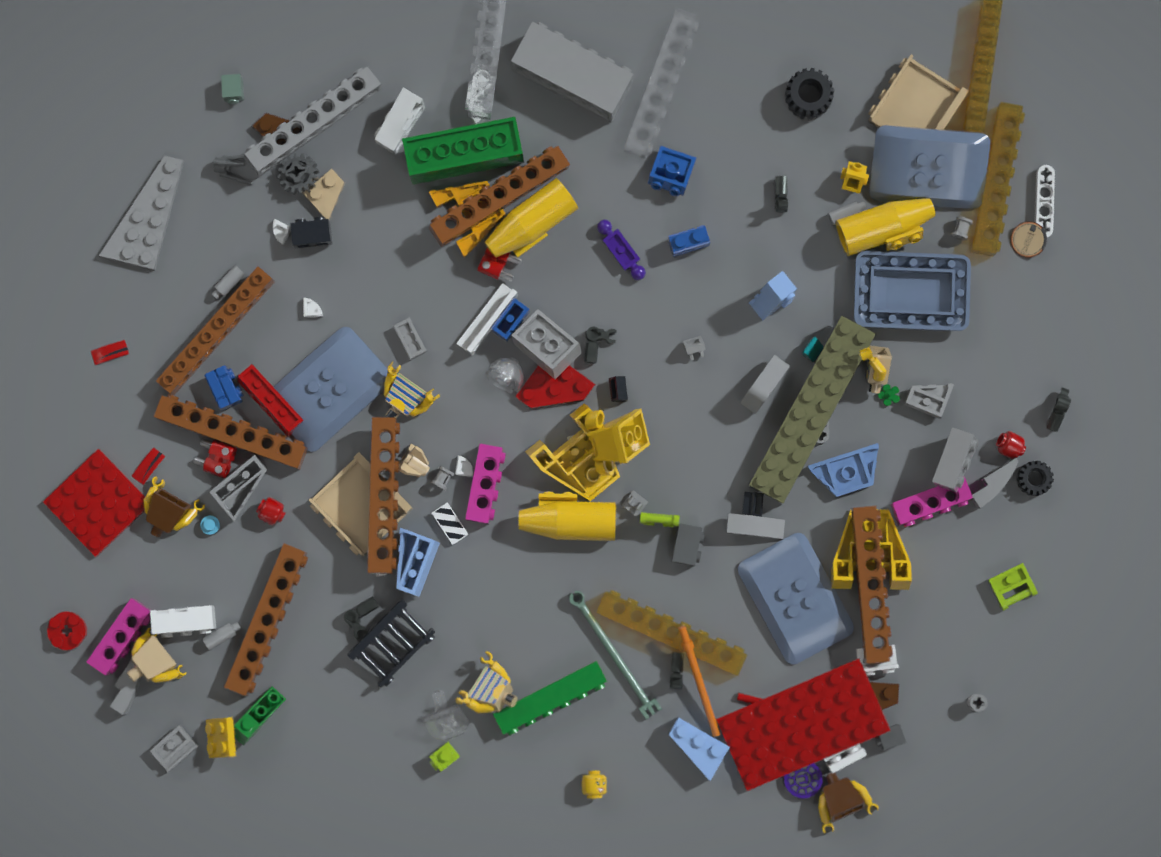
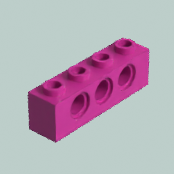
M479 444L465 518L468 521L489 524V521L494 519L495 509H492L493 501L497 502L499 491L496 490V484L501 482L502 472L499 471L500 464H504L506 456L502 447ZM489 460L495 462V468L491 471L486 470L484 467L485 463ZM488 479L492 485L489 489L485 490L481 488V482ZM481 498L487 499V507L479 508L477 506L478 500Z
M964 479L963 486L958 488L957 492L951 491L955 495L953 502L948 501L945 497L946 492L951 490L937 486L891 503L890 505L898 526L903 524L905 528L915 524L914 520L918 518L924 521L932 518V513L937 511L943 514L951 511L950 507L956 504L958 508L969 504L968 500L973 497L966 479ZM929 498L936 500L937 505L935 508L928 506L927 501ZM912 504L919 508L917 515H913L909 511V507Z
M131 598L91 654L87 663L104 675L114 674L119 667L117 663L121 657L125 658L129 653V646L132 641L135 642L141 635L140 630L142 627L150 623V611L152 610L135 598ZM132 616L137 619V624L134 627H130L128 624ZM121 632L126 636L123 643H119L117 640V636ZM110 648L115 653L112 659H108L106 656V652Z

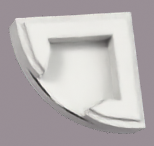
M274 219V236L284 245L291 232V227Z
M303 298L304 318L323 317V312L315 301Z
M458 456L455 475L473 478L474 469L471 463L466 458Z

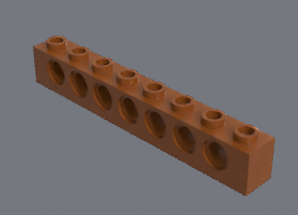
M552 146L548 147L542 152L543 155L540 157L534 156L530 158L524 167L518 166L514 168L508 177L501 176L495 181V185L491 187L485 186L479 190L480 194L473 197L471 195L464 199V204L457 207L455 205L447 210L448 214L443 217L439 215L432 219L429 229L439 245L443 247L567 170L570 163L559 146L554 148ZM547 161L550 163L551 168L545 169L541 163ZM532 171L535 174V178L529 179L525 173ZM510 182H518L519 188L513 189L510 186ZM501 191L504 197L498 199L494 196V192ZM485 201L488 207L482 209L478 206V202ZM467 210L472 214V217L466 219L462 216V212ZM451 220L455 222L456 227L450 229L445 223Z
M257 266L159 376L156 382L174 396L275 281Z
M168 394L167 397L161 396L154 414L155 418L290 467L301 469L307 452L304 442L296 439L293 442L286 440L287 436L277 432L274 436L268 433V429L260 426L257 429L250 427L251 423L240 420L239 423L232 421L233 417L224 413L218 416L214 414L215 410L204 407L203 410L196 408L197 404L187 400L185 403L179 402V398ZM181 407L182 414L177 417L174 416V409ZM195 413L200 414V420L197 423H193L191 420L192 415ZM212 420L218 421L216 429H210L209 427ZM235 426L236 433L229 436L227 434L228 428ZM252 432L254 434L253 441L246 442V434ZM271 439L272 446L265 449L263 447L264 440ZM289 445V454L282 455L281 448Z
M372 417L368 573L393 574V569L396 570L397 560L393 558V550H397V538H394V531H397L398 521L394 519V511H398V500H395V492H398L399 482L395 480V473H399V461H396V453H399L400 443L396 442V434H400V423H397L396 418ZM384 433L391 434V440L387 443L381 441V436ZM383 452L390 453L389 461L382 462L380 460ZM383 471H388L390 473L389 480L381 481L380 474ZM384 490L390 494L386 501H382L379 498L380 492ZM381 510L389 512V517L386 520L379 519V512ZM381 529L388 531V537L384 540L378 537ZM382 548L388 551V556L385 559L378 557V551Z
M876 506L851 508L864 661L867 664L890 662V657H893L892 645L888 643V638H891V628L887 626L886 618H889L888 606L885 607V599L888 598L887 587H883L886 571L885 568H882L881 560H884V550L880 548L879 542L882 541V530L878 529V521H881L880 510H877ZM866 520L872 523V529L869 532L864 531L862 528V524ZM867 540H871L874 543V548L871 551H867L864 548V543ZM869 559L874 560L876 564L875 568L871 571L866 568V562ZM870 579L877 581V587L874 590L868 588L867 583ZM873 598L879 601V606L876 609H871L869 606V602ZM873 618H879L881 621L880 626L876 629L871 626ZM876 637L882 639V645L879 648L873 646V640Z
M285 543L283 544L224 688L244 696L253 693L256 687L255 678L257 675L260 676L264 667L262 661L264 657H268L271 651L269 646L271 639L275 640L279 629L276 627L279 621L282 622L285 617L286 611L284 608L286 603L290 604L294 593L291 591L293 586H297L300 581L301 567L304 568L307 564V552ZM289 561L295 564V568L291 572L285 569V565ZM281 579L287 581V587L284 590L278 588V582ZM273 597H278L280 600V604L276 608H273L270 604ZM266 615L272 617V623L269 626L263 623V618ZM258 633H263L265 636V641L262 644L256 642V635ZM251 651H255L258 655L257 660L251 662L248 658V654ZM243 669H248L250 672V677L247 680L241 677Z

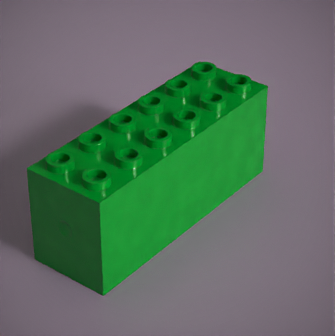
M516 116L402 138L408 172L413 185L524 163Z

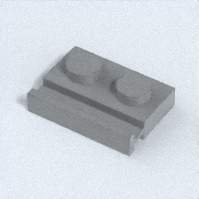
M179 725L153 747L150 752L166 771L170 772L194 751L198 745Z

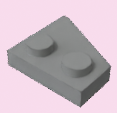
M954 384L912 386L905 405L941 419Z

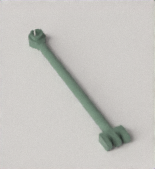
M574 591L575 595H579L581 599L579 602H575L573 600L574 595L571 593L569 597L571 604L578 606L642 702L643 706L639 710L647 720L649 715L645 711L649 709L651 714L654 715L656 713L652 706L655 705L658 711L662 710L661 706L655 698L652 700L648 699L584 603V594L580 591Z

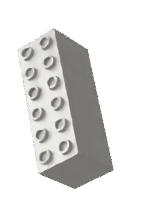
M532 21L511 60L512 71L612 122L633 84L634 74L631 73L632 70L626 66L619 67L614 64L615 61L608 57L602 58L598 56V53L591 48L585 49L581 47V44L576 40L571 39L569 41L565 39L562 33L548 30V27L541 22L535 23Z

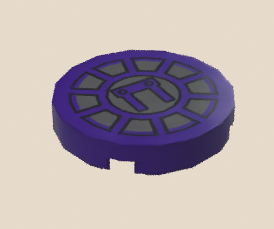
M813 763L784 775V784L793 796L809 798L820 790L822 773L820 768Z

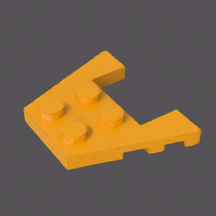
M488 181L459 187L429 191V194L437 208L453 199L456 200L458 206L464 204V199L471 195L475 197L480 194L479 190L487 185L491 186ZM485 201L478 202L480 208L485 209L488 207ZM503 209L473 227L472 233L456 241L464 257L506 215ZM465 210L462 212L466 219L472 217L469 211Z

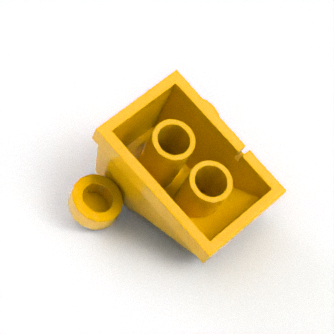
M642 408L634 409L632 412L605 424L602 410L589 411L586 415L585 427L589 431L587 435L591 439L595 455L593 457L595 467L602 476L613 475V462L627 463L650 445Z

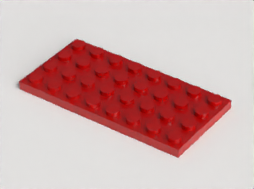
M859 658L716 719L747 791L891 731Z

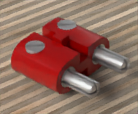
M487 247L477 271L496 280H499L501 277L511 282L514 276L504 272V267L507 261L520 265L521 259L511 255V252L495 258Z
M202 439L200 445L209 448L208 453L210 454L206 457V460L195 457L193 463L203 466V471L223 479L227 478L231 469V462L234 461L237 448L218 440L209 442Z

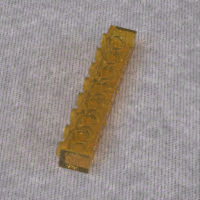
M981 0L963 131L985 132L1003 0Z
M1000 102L997 106L986 182L982 195V204L978 210L971 253L994 257L996 252H1000L1001 241H999V236L1003 234L1005 227L1002 219L1008 210V204H1005L1006 197L1010 196L1012 186L1009 185L1010 178L1013 179L1015 167H1012V164L1018 155V149H1015L1016 142L1020 141L1022 131L1019 130L1020 123L1023 124L1025 112H1022L1023 106ZM1004 122H1012L1013 128H1007ZM1002 139L1008 140L1009 143H1010V146H1009V147H1004V146L1001 144V140H1002ZM998 158H1004L1007 162L1006 165H1000ZM994 177H1002L1003 183H996ZM991 195H998L1000 202L992 201ZM988 213H994L996 220L991 221L988 218ZM984 232H992L993 239H987L984 236Z
M610 590V592L605 591L597 609V614L684 653L686 651H683L682 639L678 628L686 626L688 634L695 637L693 651L696 658L733 675H739L747 657V654L744 653L745 649L736 645L731 648L726 645L727 641L716 637V640L708 637L709 633L703 630L693 631L691 630L692 626L681 621L678 624L673 622L674 618L663 613V616L655 614L656 609L645 606L644 609L638 606L639 602L628 597L626 601L620 598L621 594L613 590ZM616 603H622L625 606L623 613L617 614L614 611ZM640 611L643 616L642 620L639 622L633 621L631 618L632 612ZM653 618L658 619L660 622V627L656 630L651 629L649 626V621ZM670 626H674L678 630V634L674 638L667 635V629ZM705 642L713 645V650L709 654L702 650ZM723 650H727L731 654V658L726 662L720 658V653Z

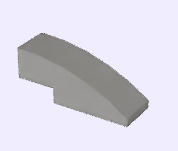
M1017 458L981 480L985 487L972 494L973 498L971 499L977 509L990 502L1007 484L1018 464Z
M728 513L726 533L783 539L785 520Z
M130 661L114 685L120 689V692L110 706L122 715H127L141 681L140 677L133 682L127 675V672L135 667L132 661Z

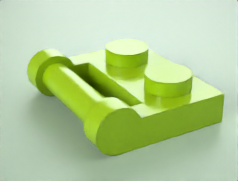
M641 512L640 524L655 526V523H663V527H679L680 515Z
M1023 563L988 579L1003 611L1008 609V606L1024 598L1033 597L1038 594ZM1026 583L1027 589L1004 599L1002 594Z

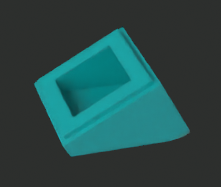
M813 337L802 352V355L811 362H814L824 349V346L816 337Z

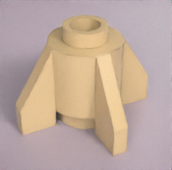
M411 443L408 446L407 452L399 461V472L416 477L425 476L430 467L423 450Z

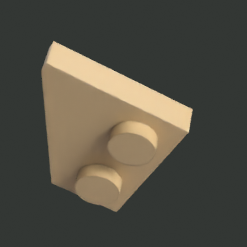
M332 168L314 183L316 187L311 186L310 192L305 191L303 193L322 216L329 220L345 185Z

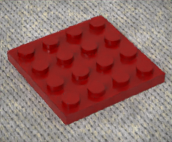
M97 449L43 501L95 557L99 556L145 511L144 494L100 449Z

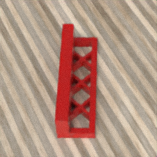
M253 364L237 376L239 385L287 437L291 436L293 430L303 422L299 414Z

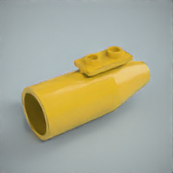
M930 198L891 201L838 219L835 223L844 252L847 256H851L886 244V250L889 251L891 249H900L903 245L909 243L915 244L923 239V228L920 226L935 217L936 213Z
M553 492L539 493L538 506L519 510L518 528L522 531L555 540L615 541L616 502H577V494L572 492H563L562 494H554Z

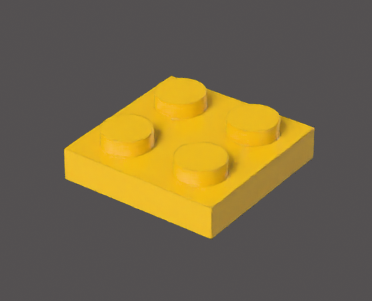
M233 717L206 719L205 731L207 733V752L209 758L236 756Z

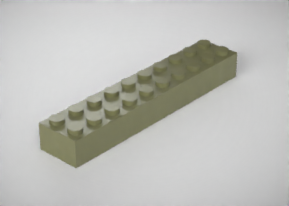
M843 316L840 317L750 482V487L784 504L862 361L860 350L869 348L875 333Z

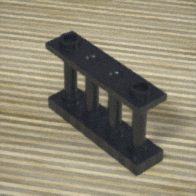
M402 598L347 653V656L353 661L355 658L361 659L381 679L378 682L380 688L383 685L387 687L394 680L392 676L424 643L428 645L435 638L433 635L435 630L433 628L427 632L406 612L407 609L405 607L408 604ZM397 616L403 618L422 637L415 645L411 644L393 626L394 623L392 621ZM383 630L385 632L388 631L408 650L401 660L379 640L380 637L378 635ZM369 644L377 647L395 665L388 673H385L366 654L365 648Z

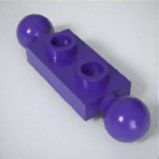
M599 221L597 230L600 234L607 236L602 241L624 271L629 268L631 269L633 279L642 280L646 275L644 267L636 264L640 261L636 252L619 229L612 232L610 221Z

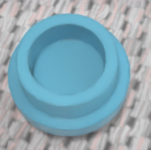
M208 515L201 520L200 527L205 534L212 535L219 530L220 522L215 516Z

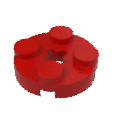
M61 612L50 619L47 635L54 647L61 650H73L79 647L86 638L87 625L83 618L76 613ZM66 625H68V628H72V632L69 633V636H66L65 633H62V630L65 629Z

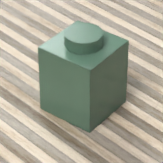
M240 74L221 75L222 98L224 101L228 102V104H237L239 101H243L242 76Z

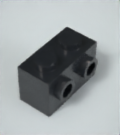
M315 217L313 221L297 219L295 223H290L292 245L295 249L333 245L329 219Z

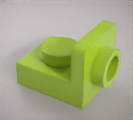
M448 741L429 756L431 758L429 763L436 771L439 769L442 772L461 756Z

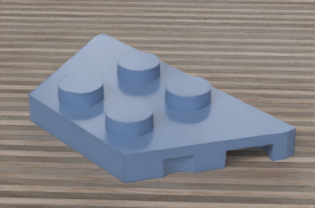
M876 443L808 465V470L835 497L873 486L879 444Z

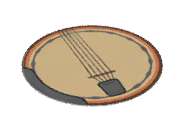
M1026 221L1020 223L1011 234L1012 248L1023 257L1030 258L1039 255L1047 244L1046 232L1036 222Z

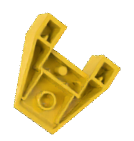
M584 403L570 414V417L581 430L551 453L547 446L541 440H538L525 452L541 471L589 501H592L620 478L615 462H613V475L602 476L597 472L595 460L593 459L595 455L591 439L587 435L589 431L585 427L586 415L592 410Z
M877 509L880 510L881 521H878V529L882 530V541H879L880 548L884 550V560H881L882 568L889 572L890 590H909L912 582L911 562L890 511ZM851 510L831 569L832 589H851L853 571H856ZM868 520L864 521L862 524L863 530L869 532L872 529V523ZM867 540L864 543V548L867 551H871L874 548V543L871 540ZM869 559L866 562V568L870 571L875 568V561Z

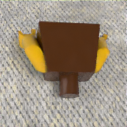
M156 476L152 479L153 487H150L144 498V509L147 514L146 521L154 525L150 533L155 537H161L163 531L170 533L173 530L179 531L188 526L197 516V512L205 509V504L202 508H197L196 504L200 501L198 499L194 502V508L190 509L192 505L162 489L165 486L164 479L161 480L160 484L156 485L158 480Z
M836 772L825 776L829 785L822 788L823 793L819 797L818 804L820 819L823 822L822 830L825 834L826 826H831L832 832H834L833 822L865 808L866 812L872 815L870 812L871 806H874L877 811L879 810L878 805L872 802L870 794L863 785L855 780L850 781L848 777L839 780Z

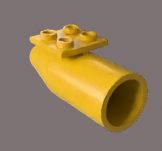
M555 178L511 210L502 222L495 227L496 229L485 241V244L495 258L511 251L518 258L548 236L546 232L579 208L568 190Z

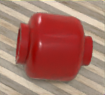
M1012 431L1001 433L996 441L998 452L1010 459L1022 456L1026 450L1024 438Z
M268 497L266 500L262 499L256 510L258 518L269 525H275L277 521L281 523L286 514L283 511L284 505L271 497Z

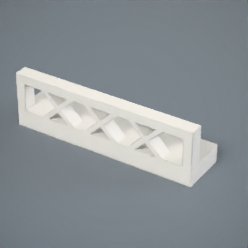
M502 283L459 339L457 345L470 355H473L491 332V327L513 298H517L518 292L514 289L511 290Z

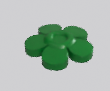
M889 384L882 387L883 391L878 393V398L884 399L883 404L885 406H890L892 402L898 403L900 397L895 395L899 393L897 386L891 388Z

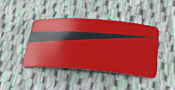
M125 340L94 349L91 351L94 364L97 365L128 355L129 351Z
M152 448L135 470L132 477L144 485L165 458V455Z

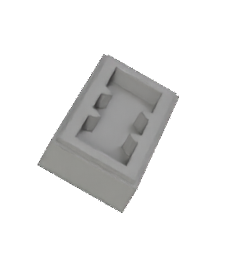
M410 317L393 325L410 360L427 352Z

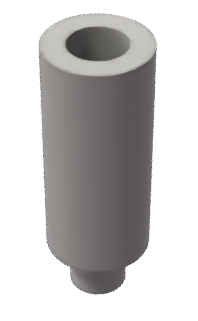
M855 201L828 213L829 220L834 226L836 225V220L861 212V210L866 208V204L864 201L860 203Z
M235 265L215 285L216 290L212 295L216 299L221 295L225 296L241 280L245 273Z
M238 622L232 625L228 623L202 639L206 647L211 650L237 635L236 631L241 629V626Z

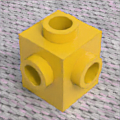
M849 161L847 168L842 169L840 179H843L842 189L860 194L862 186L866 185L869 174H866L867 166Z

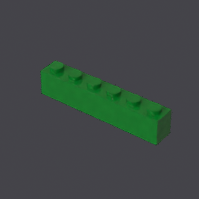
M595 661L518 700L513 707L507 706L500 712L493 713L502 733H507L510 736L519 731L517 727L523 724L528 727L536 722L535 718L541 715L545 718L553 714L552 709L558 706L560 709L571 705L570 700L577 698L579 701L588 696V691L594 689L596 692L606 687L604 683L607 680L598 662Z

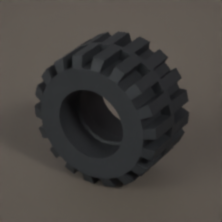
M805 68L802 69V72L798 71L790 78L785 91L786 104L788 103V109L790 111L793 110L795 116L798 114L802 119L808 117V120L813 117L818 118L821 114L826 113L834 97V88H832V80L829 81V76L827 74L823 75V71L819 70L817 72L815 68L810 70ZM804 85H812L819 90L820 99L814 103L805 102L800 98L798 91Z

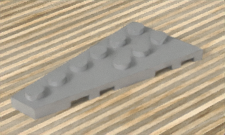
M169 156L162 158L101 251L100 257L147 269H156L184 163L183 160Z

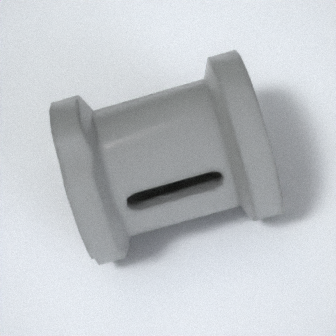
M957 216V224L951 235L961 240H967V233L973 221Z
M439 466V472L431 483L446 491V485L451 476H454V473Z
M973 694L968 698L967 705L970 710L981 712L987 707V700L983 695ZM978 697V701L981 702V705H978L976 708V705L973 704V700H977Z

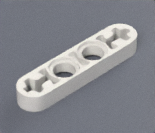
M1043 165L1036 173L1035 222L1043 226V221L1049 220V222L1045 223V229H1048V232H1046L1048 238L1053 233L1055 171L1050 165ZM1045 169L1050 175L1047 177L1045 184H1040V182H1044V175H1041V173ZM1047 188L1050 191V196L1047 198L1042 197L1040 189ZM1043 206L1047 207L1049 215L1042 216L1039 213V209Z

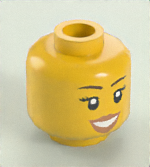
M600 770L588 771V775L582 777V793L587 795V798H602V795L607 793L606 776L600 774Z

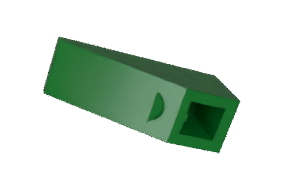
M272 686L234 725V738L244 746L284 703L286 698Z

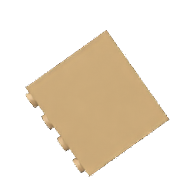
M911 54L908 59L904 58L899 65L901 70L898 75L894 73L888 82L891 84L889 89H884L880 94L879 99L881 101L878 106L874 104L868 114L871 116L868 121L877 127L891 125L944 130L969 91L964 87L959 89L913 60V55Z
M360 452L320 492L309 499L312 503L310 505L312 510L316 514L320 512L325 517L323 521L330 528L334 526L338 530L336 535L343 542L347 540L351 544L349 548L356 556L358 554L364 556L369 547L371 464ZM380 474V480L386 481V479ZM386 490L379 494V498L382 501H386L390 496ZM395 492V500H398V511H394V519H397L399 523L413 508L398 492ZM387 510L379 512L380 520H386L389 517ZM386 529L379 531V539H382L388 533Z

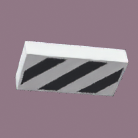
M448 502L432 512V515L452 545L469 535Z

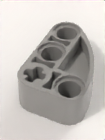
M774 355L740 404L756 414L790 365Z

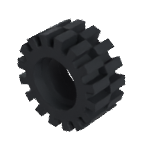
M1038 460L1026 463L1017 474L1018 486L1027 495H1042L1052 487L1054 482L1052 477L1054 474L1051 472L1050 466L1048 467L1045 462L1042 463ZM1032 471H1038L1042 475V482L1038 486L1030 484L1028 476Z

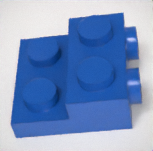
M660 146L648 184L655 190L665 189L673 196H684L696 157Z

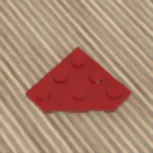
M538 365L515 397L529 408L583 401L594 388L595 383L570 365L556 379Z

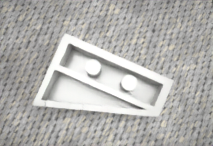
M403 87L393 107L385 116L382 127H379L374 134L376 144L396 155L403 144L402 138L408 136L425 109L423 99Z
M212 605L150 611L152 634H161V638L173 637V633H180V636L192 635V631L208 634L211 633V629H216L215 607Z

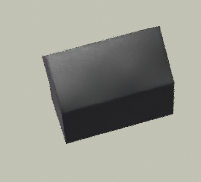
M625 376L609 378L611 402L628 401Z
M745 491L742 515L762 517L764 493Z

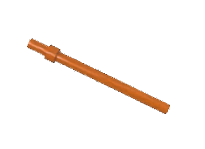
M681 626L678 628L682 639L681 645L683 651H686L712 735L716 737L720 735V731L693 651L694 644L692 639L689 638L686 626Z

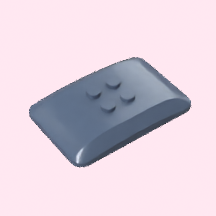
M882 125L875 134L869 188L870 196L874 200L883 202L930 198L933 206L978 208L984 200L990 139L986 134L977 132Z
M860 252L855 262V323L867 328L963 331L969 325L971 262L969 258L965 255Z
M342 327L274 386L277 392L303 419V422L293 430L292 435L297 440L304 442L307 451L315 452L319 450L384 392V381L388 370L351 328Z
M792 534L739 564V576L787 663L798 664L852 634L854 630L853 622L836 590L832 589V583L804 534Z

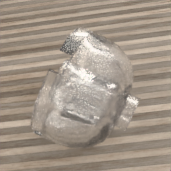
M512 357L510 359H496L485 373L488 380L491 378L495 381L493 384L495 387L511 394L513 391L519 392L524 382L525 374L519 365V361Z

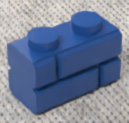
M705 225L699 226L697 229L692 228L668 236L673 257L710 246V239Z
M513 298L491 327V330L507 342L523 322V318H526L529 314V308Z
M224 365L204 375L221 411L243 402L241 397L244 394L240 386H236L233 381L236 377L232 368L228 369Z

